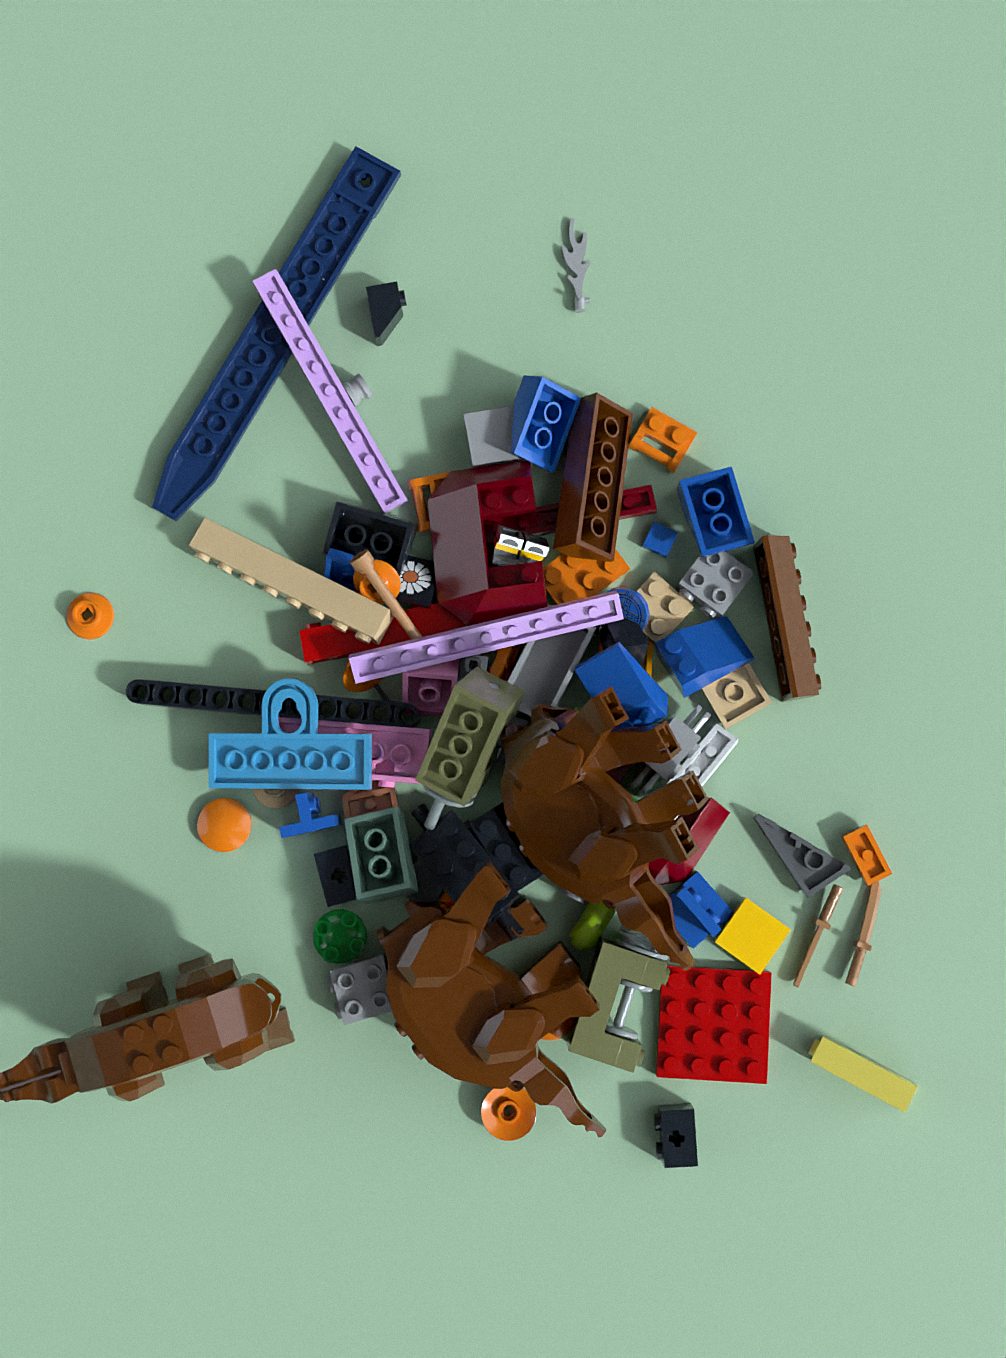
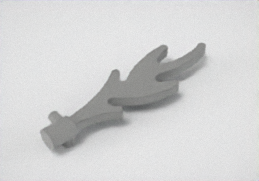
M571 218L569 242L573 252L569 253L567 248L562 246V255L569 270L577 277L573 278L569 275L567 280L571 283L576 295L574 298L575 312L581 313L585 311V303H590L589 297L584 298L582 296L583 280L590 266V261L588 260L585 264H581L586 252L587 233L584 232L582 242L577 243L573 231L574 218Z

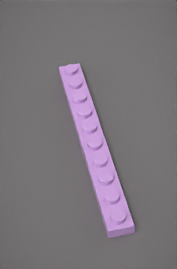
M274 269L253 280L256 290L383 513L386 514L406 503L407 498L278 271Z
M616 590L350 654L349 661L355 683H360L624 618L619 594Z

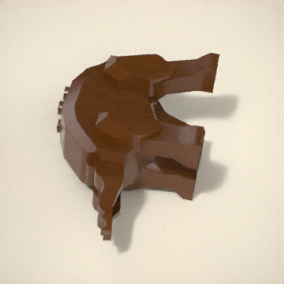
M612 686L589 699L579 712L571 708H558L543 704L534 706L531 710L530 724L522 727L517 723H510L504 726L500 738L506 756L505 769L500 784L504 810L507 816L506 824L510 831L516 833L520 841L519 848L521 853L525 857H529L531 863L554 884L590 903L598 904L602 901L609 909L616 908L618 918L623 926L646 935L659 954L669 956L670 962L680 964L682 970H689L695 962L686 943L675 927L671 898L653 879L648 864L659 858L679 864L688 860L699 850L682 816L677 819L675 818L678 815H688L698 811L707 802L708 797L693 770L637 801H634L632 795L606 773L610 769L637 762L663 764L671 760L682 749L667 721H664L658 725L613 728L629 719L621 706L620 700Z
M490 861L478 870L460 897L450 908L445 902L441 901L419 902L409 900L405 903L406 910L410 916L408 919L392 930L385 926H381L376 930L377 937L388 956L386 991L393 1016L396 1020L394 1026L401 1036L405 1037L408 1035L414 1043L411 1046L412 1050L420 1060L425 1058L429 1064L457 1080L495 1089L508 1087L514 1092H518L525 1087L530 1098L535 1103L560 1108L571 1124L584 1125L586 1132L595 1131L598 1138L605 1134L606 1128L577 1098L566 1072L548 1058L538 1046V1042L542 1037L569 1017H591L600 1010V1003L578 976L582 973L581 965L561 940L520 977L516 972L486 956V953L510 941L497 923L490 922L486 924L496 902L511 890ZM528 897L519 904L510 906V913L520 926L524 928V932L519 935L511 927L517 938L539 935L547 929V921Z
M208 954L178 965L180 975L177 977L175 987L177 998L168 999L159 971L126 982V992L104 999L96 1004L93 1013L94 1026L84 1029L70 1038H57L36 1046L17 1065L1 1072L0 1100L4 1102L42 1100L53 1104L76 1092L85 1093L106 1088L109 1096L120 1101L130 1102L163 1087L165 1082L162 1072L201 1058L214 1071L229 1070L247 1063L266 1051L293 1043L295 1038L290 1029L286 1008L280 1009L281 993L278 988L258 973L241 976L233 958L214 962L212 955ZM269 993L273 994L275 997L273 1003H271V1000L268 996Z

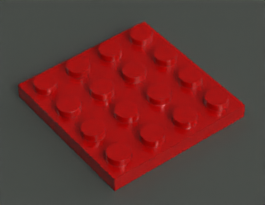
M667 965V968L670 969L669 978L666 985L661 984L656 1077L767 1084L772 972L762 971L761 974H758L754 970L694 966L685 971L681 969V966Z

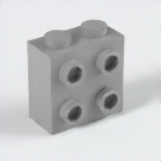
M514 405L463 414L473 468L525 461L511 453Z
M726 551L706 557H701L700 554L676 588L680 590L679 594L689 602L694 600L702 606L700 610L710 618H714V616L720 618L754 572Z
M385 953L341 965L329 971L331 976H327L328 986L331 993H336L338 1001L334 1004L338 1019H343L344 1025L392 1011L386 991L388 961Z

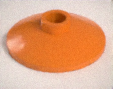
M508 1087L504 1089L493 1088L486 1095L482 1103V1122L487 1131L494 1137L504 1141L518 1140L524 1137L535 1123V1102L524 1088L518 1092H514ZM510 1105L514 1108V1112L508 1115L504 1112V1107Z

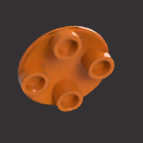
M219 798L208 803L200 812L197 821L198 834L202 842L210 849L218 852H230L242 846L248 839L252 818L240 802L230 798Z

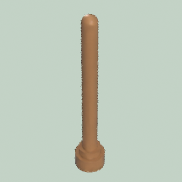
M368 549L355 555L349 561L354 570L366 575L411 640L421 638L422 636L374 569V558Z

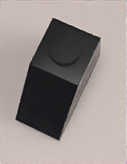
M397 281L366 287L377 346L384 344L404 316L402 307L407 306L404 290L399 291Z

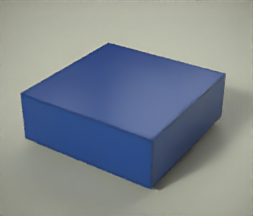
M653 522L642 547L666 558L678 532Z

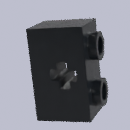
M348 845L315 853L314 858L327 907L356 900ZM338 867H340L341 871L347 872V877L343 878L344 882H341L340 878L336 879L334 873L338 872Z
M692 1104L658 1105V1113L654 1114L655 1131H660V1142H656L657 1160H662L664 1168L698 1166L695 1113ZM678 1130L681 1136H677L678 1139L673 1141L669 1135H673L672 1131Z

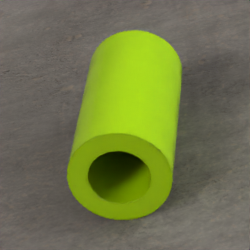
M602 901L598 904L589 902L569 933V936L573 938L570 943L583 952L586 948L592 950L616 913V908L609 909Z

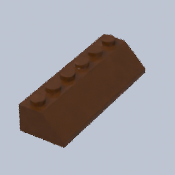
M597 392L581 397L569 431L553 549L573 558L612 562L615 556L633 413Z
M765 535L755 543L753 550L781 700L786 702L819 695V690H821V679L819 674H815L816 652L813 647L810 648L809 643L811 626L809 621H805L806 600L804 595H800L799 590L802 580L800 570L795 568L794 559L797 557L796 547L794 543L790 542L789 536Z

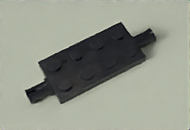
M424 803L419 805L418 809L422 812L423 816L416 809L411 812V815L423 828L424 833L413 841L410 846L454 902L457 901L478 870L490 861L511 890L496 902L486 924L490 922L497 923L510 941L515 940L517 936L511 930V927L519 935L524 932V928L520 926L510 913V906L521 894L453 810L437 821L435 828L430 830L424 826L430 811Z

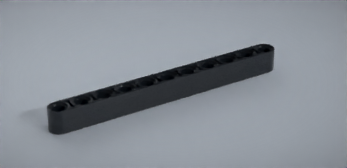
M136 679L127 685L126 696L131 702L145 706L262 716V700L267 690ZM141 686H145L146 695L139 699L137 691ZM171 688L173 696L166 702L163 694L166 689ZM197 690L199 692V700L192 704L189 699L190 694ZM220 693H225L226 702L222 706H217L216 697ZM251 695L253 703L251 707L245 709L242 705V700L245 696ZM316 695L318 700V720L415 728L421 721L420 710L410 703ZM286 698L282 702V709L279 711L278 717L302 719L301 714H298L295 710L296 702L292 698ZM331 702L334 708L333 712L328 716H324L321 708L324 703ZM358 704L361 710L358 717L351 719L348 715V709L351 705ZM381 706L386 707L387 717L382 721H377L374 714L375 710ZM406 709H412L415 713V717L410 723H404L401 719L402 712Z

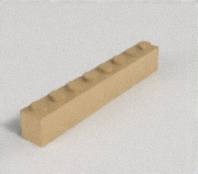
M204 518L189 544L196 552L194 556L207 564L211 560L218 564L217 568L229 575L232 572L241 575L239 579L248 585L254 586L257 583L263 586L262 590L272 597L276 598L278 594L285 597V602L296 609H300L302 606L308 609V614L320 621L326 618L332 621L331 625L345 633L348 629L356 633L355 637L366 644H370L372 641L379 645L394 619L390 609L207 518Z

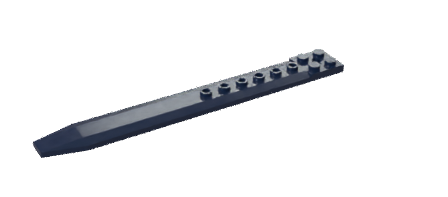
M357 146L353 149L279 271L280 277L308 326H310L373 219L377 217L401 177L400 170ZM367 177L370 178L371 185L365 188L361 187L359 181L361 179L366 180ZM263 300L167 457L152 508L174 521H177L216 482L293 354Z

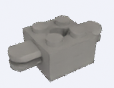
M699 704L684 721L674 716L667 722L682 749L677 755L663 764L638 762L644 768L629 784L628 787L631 790L643 780L648 772L652 774L637 792L639 797H642L657 779L659 781L673 779L682 769L679 763L684 758L690 759L699 749L700 745L697 742L701 737L697 732L711 716L706 711L692 728L688 727L702 710Z

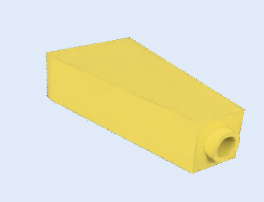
M825 1036L822 1037L821 1041L815 1039L808 1053L813 1056L811 1060L813 1064L906 1113L916 1092V1083Z

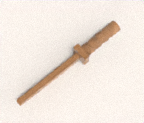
M879 881L870 885L857 941L854 940L852 945L856 949L845 984L856 987L866 951H871L872 949L869 941L881 895Z
M833 884L819 918L814 917L813 922L818 926L794 980L793 986L797 988L801 983L823 929L829 930L831 927L828 921L844 889L839 885Z

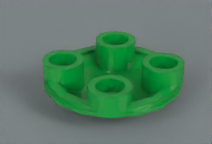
M346 909L331 910L322 915L315 924L313 932L314 946L319 955L327 962L337 964L350 962L357 958L365 948L367 941L366 926L362 919L353 911Z

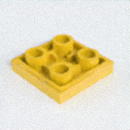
M744 897L714 942L752 970L761 974L791 929Z

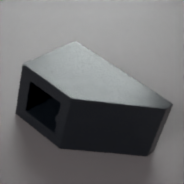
M624 618L595 626L594 633L599 637L603 645V651L620 642L638 663H643L649 643L639 624Z

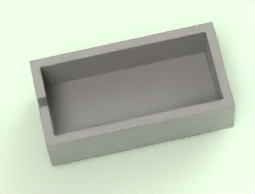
M595 626L527 642L508 680L510 684L526 691L517 712L531 719V710L534 706L543 704L556 707L575 671V666L578 665L596 629Z

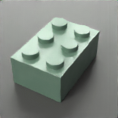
M393 807L344 819L357 900L364 904H371L418 893L405 813L398 807Z

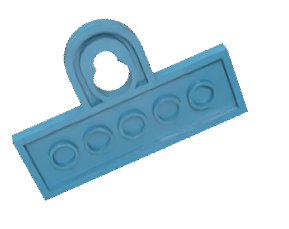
M282 679L273 683L264 694L262 700V733H209V788L372 789V734H318V700L314 690L301 680ZM286 698H292L296 702L297 710L302 718L301 726L294 733H287L282 730L278 721V713L282 709V702Z

